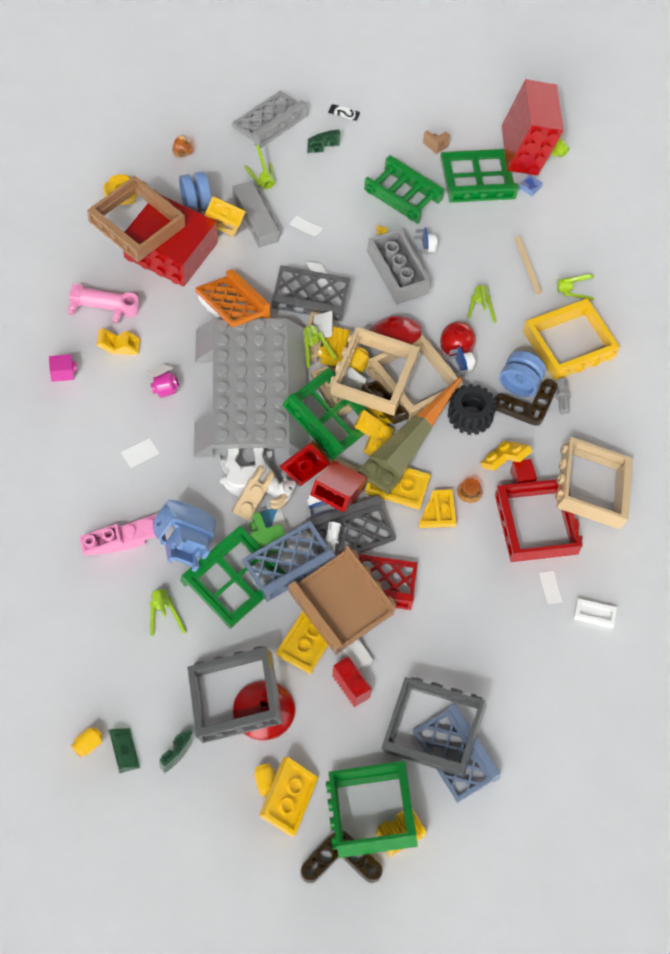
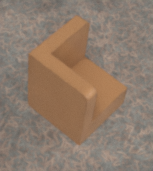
M427 130L424 132L423 144L435 154H438L448 147L450 135L445 131L438 136L436 133L431 134Z

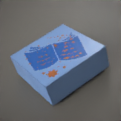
M529 174L519 184V188L533 196L542 187L543 183Z

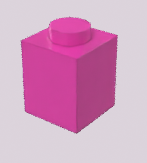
M71 354L49 356L51 382L74 380V372H77L76 361H72Z

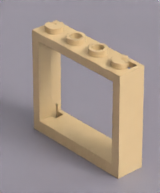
M356 327L354 334L349 336V346L343 349L342 362L338 361L335 369L337 373L331 377L329 384L331 395L395 416L418 359L420 347ZM359 343L407 359L391 400L341 384Z
M423 335L412 344L420 347L421 353L448 386L458 379L451 366L446 364L441 354L432 347L430 341ZM383 352L368 359L366 371L374 381L377 380L392 396L397 384L382 366L400 357ZM462 380L457 388L461 389V386L464 385ZM443 391L416 405H413L403 393L399 404L409 413V418L406 420L407 423Z
M570 437L560 448L562 456L558 465L560 474L557 478V484L559 485L555 495L557 500L556 508L620 529L628 521L633 458ZM572 455L617 470L614 512L568 496Z

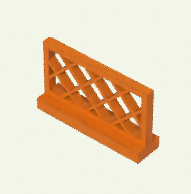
M233 269L227 270L226 276L195 287V292L232 328L259 317L270 318V304ZM216 291H218V292H225V293H224V294H218V293H216ZM228 293H235L236 296L228 295ZM213 299H221V302L213 301ZM225 300L234 301V302H233V303H228V302H225ZM222 307H223V308H231V309H230V310H222ZM234 309L243 310V312L234 311ZM231 316L240 318L232 320Z

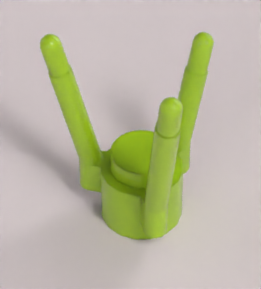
M559 138L551 154L555 158L558 155L562 158L569 152L570 147Z
M256 145L263 172L260 173L258 179L247 165L244 168L256 181L258 187L262 186L263 189H270L276 183L272 163H269L268 172L260 147Z
M585 274L572 278L558 279V293H563V297L570 296L594 300V297L570 292V290H573V282L594 278V275Z
M484 285L475 287L474 294L471 295L467 317L471 318L475 301L478 304H482L483 310H486L487 302L493 323H496L491 296L488 295V288Z
M310 325L304 328L307 368H310L309 346L317 344L319 339L332 357L337 359L334 351L323 337V333L318 332L316 326Z
M164 589L153 591L151 594L152 601L149 602L151 608L150 635H154L155 608L161 610L162 615L166 616L168 605L182 633L185 634L184 625L172 603L171 597H168L167 591Z

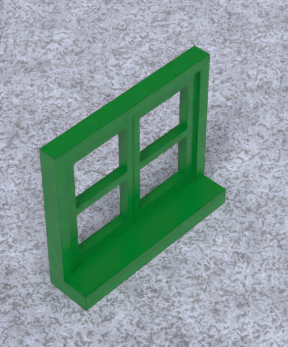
M504 149L441 152L440 159L449 203L516 199L518 185L513 181L512 172L507 171ZM499 159L501 171L481 172L478 160ZM451 161H472L474 172L453 173ZM503 176L504 184L483 185L482 177ZM475 177L477 184L455 186L454 178Z
M328 367L295 394L289 395L282 406L329 457L335 460L365 435L358 429L352 431L336 413L346 405H349L358 416L363 410L368 413L370 411L363 405L345 399L331 408L318 395L315 390L325 382L330 384L331 377L335 376ZM310 394L327 411L319 419L302 402ZM332 417L348 434L341 442L323 425Z
M241 526L237 527L210 550L205 559L201 558L198 561L199 568L196 572L189 568L182 574L180 580L185 587L189 585L230 629L265 599L260 589L255 592L241 578L248 571L246 567L237 573L223 559L240 543L251 554L261 549L257 542ZM254 559L249 564L253 567L258 561L262 563V560ZM265 561L264 567L268 571L274 572L276 563ZM215 564H218L231 580L213 595L199 578ZM278 565L277 573L285 574L284 570ZM235 582L248 595L249 599L231 614L217 597Z

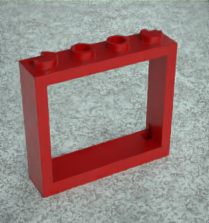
M557 479L497 486L495 499L510 563L578 555L581 547H583V537L579 536L578 519H575L573 513L561 510L570 544L520 549L508 499L554 494L558 490L559 484H557Z

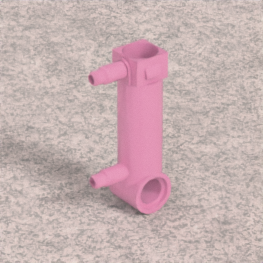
M79 284L72 285L69 294L70 306L68 313L70 315H73L77 306L81 307V305L114 311L112 320L114 323H118L121 313L126 317H134L139 313V301L135 293L126 292L118 294L85 288L84 285Z

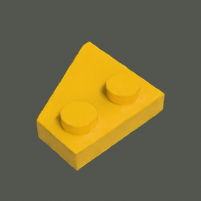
M433 490L423 516L419 521L418 528L456 527L452 490Z

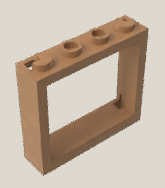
M136 176L130 178L87 210L89 223L137 262L185 227V216L181 213V210L176 209L169 200H165L156 190L151 189L145 181H141ZM135 193L171 221L140 245L105 217L106 214Z

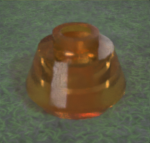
M184 135L178 136L172 147L174 156L178 158L187 157L192 154V142Z
M467 478L458 485L457 494L462 501L475 503L481 499L483 489L478 480Z

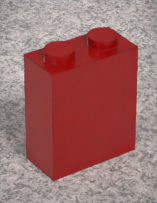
M333 460L315 479L310 496L345 512L362 493L367 477Z

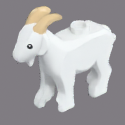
M239 448L228 449L227 457H219L222 471L226 474V476L220 479L219 483L223 484L230 493L239 496L259 465L264 467L261 477L257 480L262 483L266 474L272 471L269 463L272 458V451L264 453V448H253L255 465L240 467L236 462L240 453ZM274 474L266 490V493L276 498L270 499V502L273 503L270 504L271 509H281L287 504L296 488L294 480H287L284 477L283 481L279 483Z

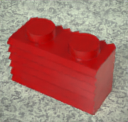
M346 657L333 666L332 677L337 681L336 684H339L341 690L344 691L343 693L346 694L348 700H351L350 703L353 704V707L360 705L371 697V686L350 657Z

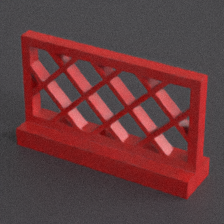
M358 554L361 564L365 561L372 563L374 567L370 569L371 573L378 570L383 576L378 579L380 583L384 580L389 583L391 588L383 590L387 597L390 596L394 600L395 608L411 610L418 562ZM388 564L393 570L385 574L380 567ZM403 567L413 568L412 573L407 577L404 576L400 569ZM394 573H397L402 579L396 584L389 578ZM406 583L410 588V594L402 593L398 587Z

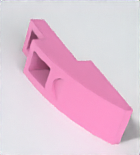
M155 514L120 527L114 524L79 536L83 554L113 553L146 544L145 540L156 537L153 531V524L157 515Z

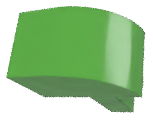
M260 512L252 514V522H250L251 537L261 548L285 535L281 524L266 528ZM287 541L284 543L285 548H287ZM271 549L267 554L277 553L279 550Z

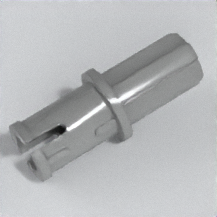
M560 379L556 382V399L558 400L560 413L565 414L570 411L569 399L571 395L568 391V381Z

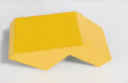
M101 328L98 330L96 345L111 354L137 355L139 354L140 338L127 330L117 336L107 329Z

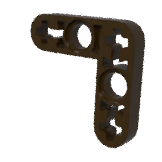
M550 379L544 380L532 404L506 394H497L494 397L497 404L496 411L530 425L539 426L542 424L557 390V384ZM550 387L551 389L549 390L548 395L545 394L546 388ZM543 399L547 404L540 405L537 400ZM514 407H521L523 412H516ZM536 411H540L537 419L534 418L533 416L535 415Z
M343 831L345 841L355 840L347 832ZM335 833L302 865L300 875L304 882H316L339 859L337 849L333 850L331 838L335 836ZM327 851L332 855V859L329 862H323L319 857L320 853ZM370 854L362 855L363 859L360 862L352 861L351 857H343L365 881L376 883L380 880L383 871L382 866ZM366 859L368 860L367 866H368L370 869H374V868L377 869V871H376V875H377V876H375V875H373V874H372L371 876H369V875H368L369 870H368V868H367L365 865H364L363 869L360 868V867L365 863ZM317 862L319 866L314 871L315 876H306V868L311 870Z

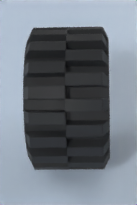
M469 384L467 387L462 385L461 389L457 388L455 393L451 395L447 415L450 424H454L453 428L460 429L459 432L461 433L467 432V435H471V433L478 435L480 431L483 433L486 431V428L489 429L493 422L497 407L496 399L492 398L493 394L491 392H487V388H480L481 385L473 386V384ZM472 406L480 412L472 413L464 409V407Z

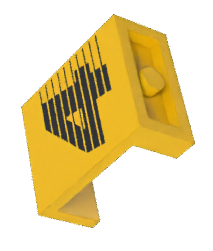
M212 197L205 216L217 221L218 230L234 237L246 211L216 197Z

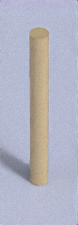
M517 236L515 237L516 245L536 295L542 293L541 287L522 238Z

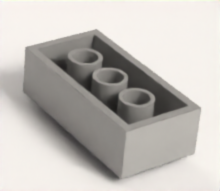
M401 229L369 238L367 252L396 304L429 293L431 281Z

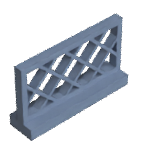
M309 521L243 558L242 562L261 590L266 602L286 592L288 585L294 581L296 583L300 582L334 559L335 554L328 548L312 522ZM308 528L313 533L312 539L301 538L302 532ZM289 539L295 540V548H285V541ZM299 541L310 544L308 552L297 550ZM313 544L321 546L324 550L320 554L311 553ZM271 549L279 550L278 558L266 557L268 551ZM282 551L293 553L291 562L280 560ZM296 554L307 556L306 561L303 564L294 563ZM254 559L262 560L260 569L251 567L248 562ZM265 561L276 563L274 572L263 570ZM278 565L290 566L288 572L285 574L277 573ZM261 574L272 576L271 582L263 586L260 581Z
M454 703L448 707V710L413 730V734L425 753L432 755L433 746L445 748L443 759H446L448 749L458 751L460 753L456 763H460L462 752L464 753L465 750L463 749L464 744L466 746L471 727ZM447 717L451 722L450 730L438 728L439 721ZM426 729L434 731L432 741L423 740L419 733ZM437 732L448 734L446 745L434 742ZM451 735L461 738V748L449 746ZM478 738L472 751V757L474 758L472 766L468 765L467 769H471L469 780L457 778V775H454V777L448 776L442 770L436 769L457 803L489 783H494L500 779L499 770ZM474 770L483 772L487 778L480 783L471 781ZM456 781L468 784L466 792L459 796L454 790Z

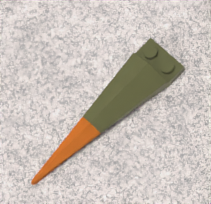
M461 377L455 380L370 455L369 459L358 470V473L367 477L366 481L387 495L393 491L400 483L420 446L451 398L452 393H454L461 382Z

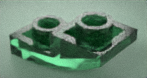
M340 130L326 131L310 137L307 140V153L324 152V147L339 146Z
M191 730L186 733H179L174 738V741H172L174 750H168L159 759L160 768L164 774L173 768L189 750L193 742Z

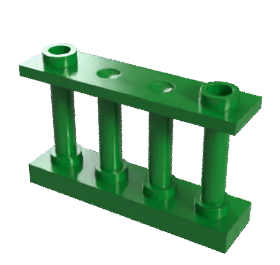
M391 155L386 158L385 171L375 181L369 177L365 178L364 190L368 194L375 196L417 224L421 220V210L431 200L439 204L443 199L444 189ZM390 175L398 178L389 189L380 185ZM404 183L412 187L402 198L394 194ZM417 192H420L425 197L415 207L408 203Z

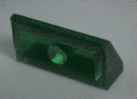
M130 728L108 730L119 774L140 768Z

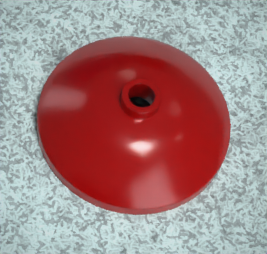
M398 315L383 318L374 323L369 331L411 345L419 340L422 335L421 325L416 320Z
M265 680L252 682L239 691L233 703L234 719L270 711ZM277 683L283 724L244 733L246 736L255 740H272L283 735L291 727L295 717V704L286 688ZM265 702L268 706L262 707L260 704Z

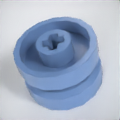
M195 172L193 179L189 174L180 175L179 186L183 205L194 211H197L198 205L201 210H207L212 198L205 172Z
M515 351L509 355L506 365L500 373L499 380L502 386L512 394L530 397L536 394L540 382L546 373V367L542 360L534 354L525 351Z

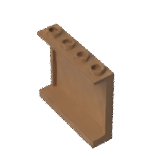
M348 545L345 547L344 552L298 583L294 581L288 585L289 594L335 655L393 616L396 610L394 600L390 596L387 597L381 583L371 577L370 569L366 565L361 564L357 552L354 549L351 550Z

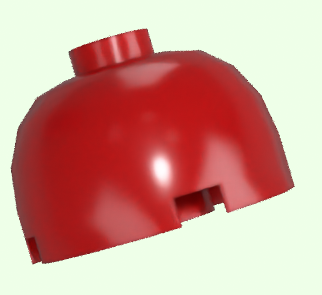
M456 321L448 324L443 329L440 336V347L445 354L449 355L450 350L458 349V347L461 348L463 354L472 353L475 348L476 335L469 324Z

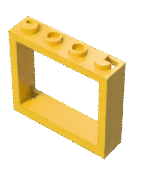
M588 298L527 320L523 328V333L545 364L554 381L562 377L566 378L576 372L580 373L591 366L596 367L604 361H611L612 358L617 356L620 348ZM585 315L605 347L559 364L539 332Z

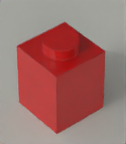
M523 459L521 462L514 461L512 463L510 473L514 484L537 481L531 459Z

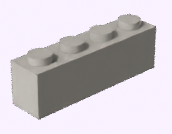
M252 180L233 186V199L239 209L246 211L243 218L258 247L278 242L279 226L274 223L271 211L268 212L264 199H261L258 187L254 186Z

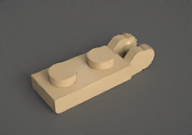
M261 465L257 467L252 477L249 478L231 512L248 521L251 519L252 514L268 488L267 486L274 477V472L269 471L262 483L258 482L257 480L261 477L264 467Z

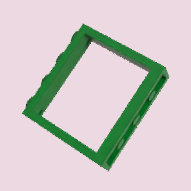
M405 761L328 771L329 781L326 782L327 793H331V798L327 799L329 812H333V817H329L331 831L335 830V836L331 838L333 850L337 849L339 858L418 847ZM399 779L407 833L344 841L338 788Z

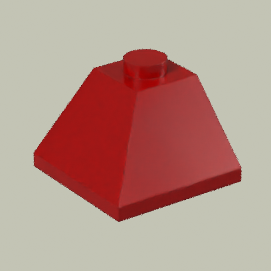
M312 440L282 463L280 468L301 487L331 463L323 449Z

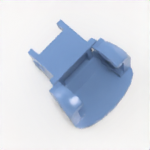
M168 500L154 520L153 531L155 536L161 540V544L165 546L168 562L172 563L173 560L191 566L192 571L196 572L199 568V555L205 559L210 553L209 543L214 537L216 520L208 513L190 504ZM172 524L175 530L166 540L165 532Z

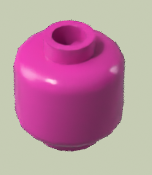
M170 371L153 377V383H150L152 392L154 394L157 393L160 398L176 394L177 388L180 387L176 374H172Z

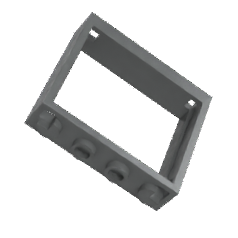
M257 646L250 651H238L227 657L218 656L211 661H199L187 667L196 738L202 743L283 724L273 655L267 647ZM262 660L270 711L205 727L199 676Z
M405 677L381 749L384 753L465 777L487 704L477 694L469 696L456 688H451V690L445 689L443 685L436 682L428 684L424 683L423 679L419 677ZM411 690L477 709L461 763L394 744Z

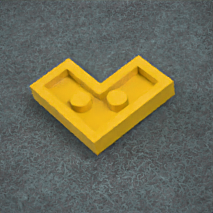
M365 410L360 412L354 425L356 429L369 436L363 452L368 456L391 438L394 429Z
M504 441L493 452L488 453L480 464L483 469L495 471L507 460L521 462L532 452V449L527 444Z

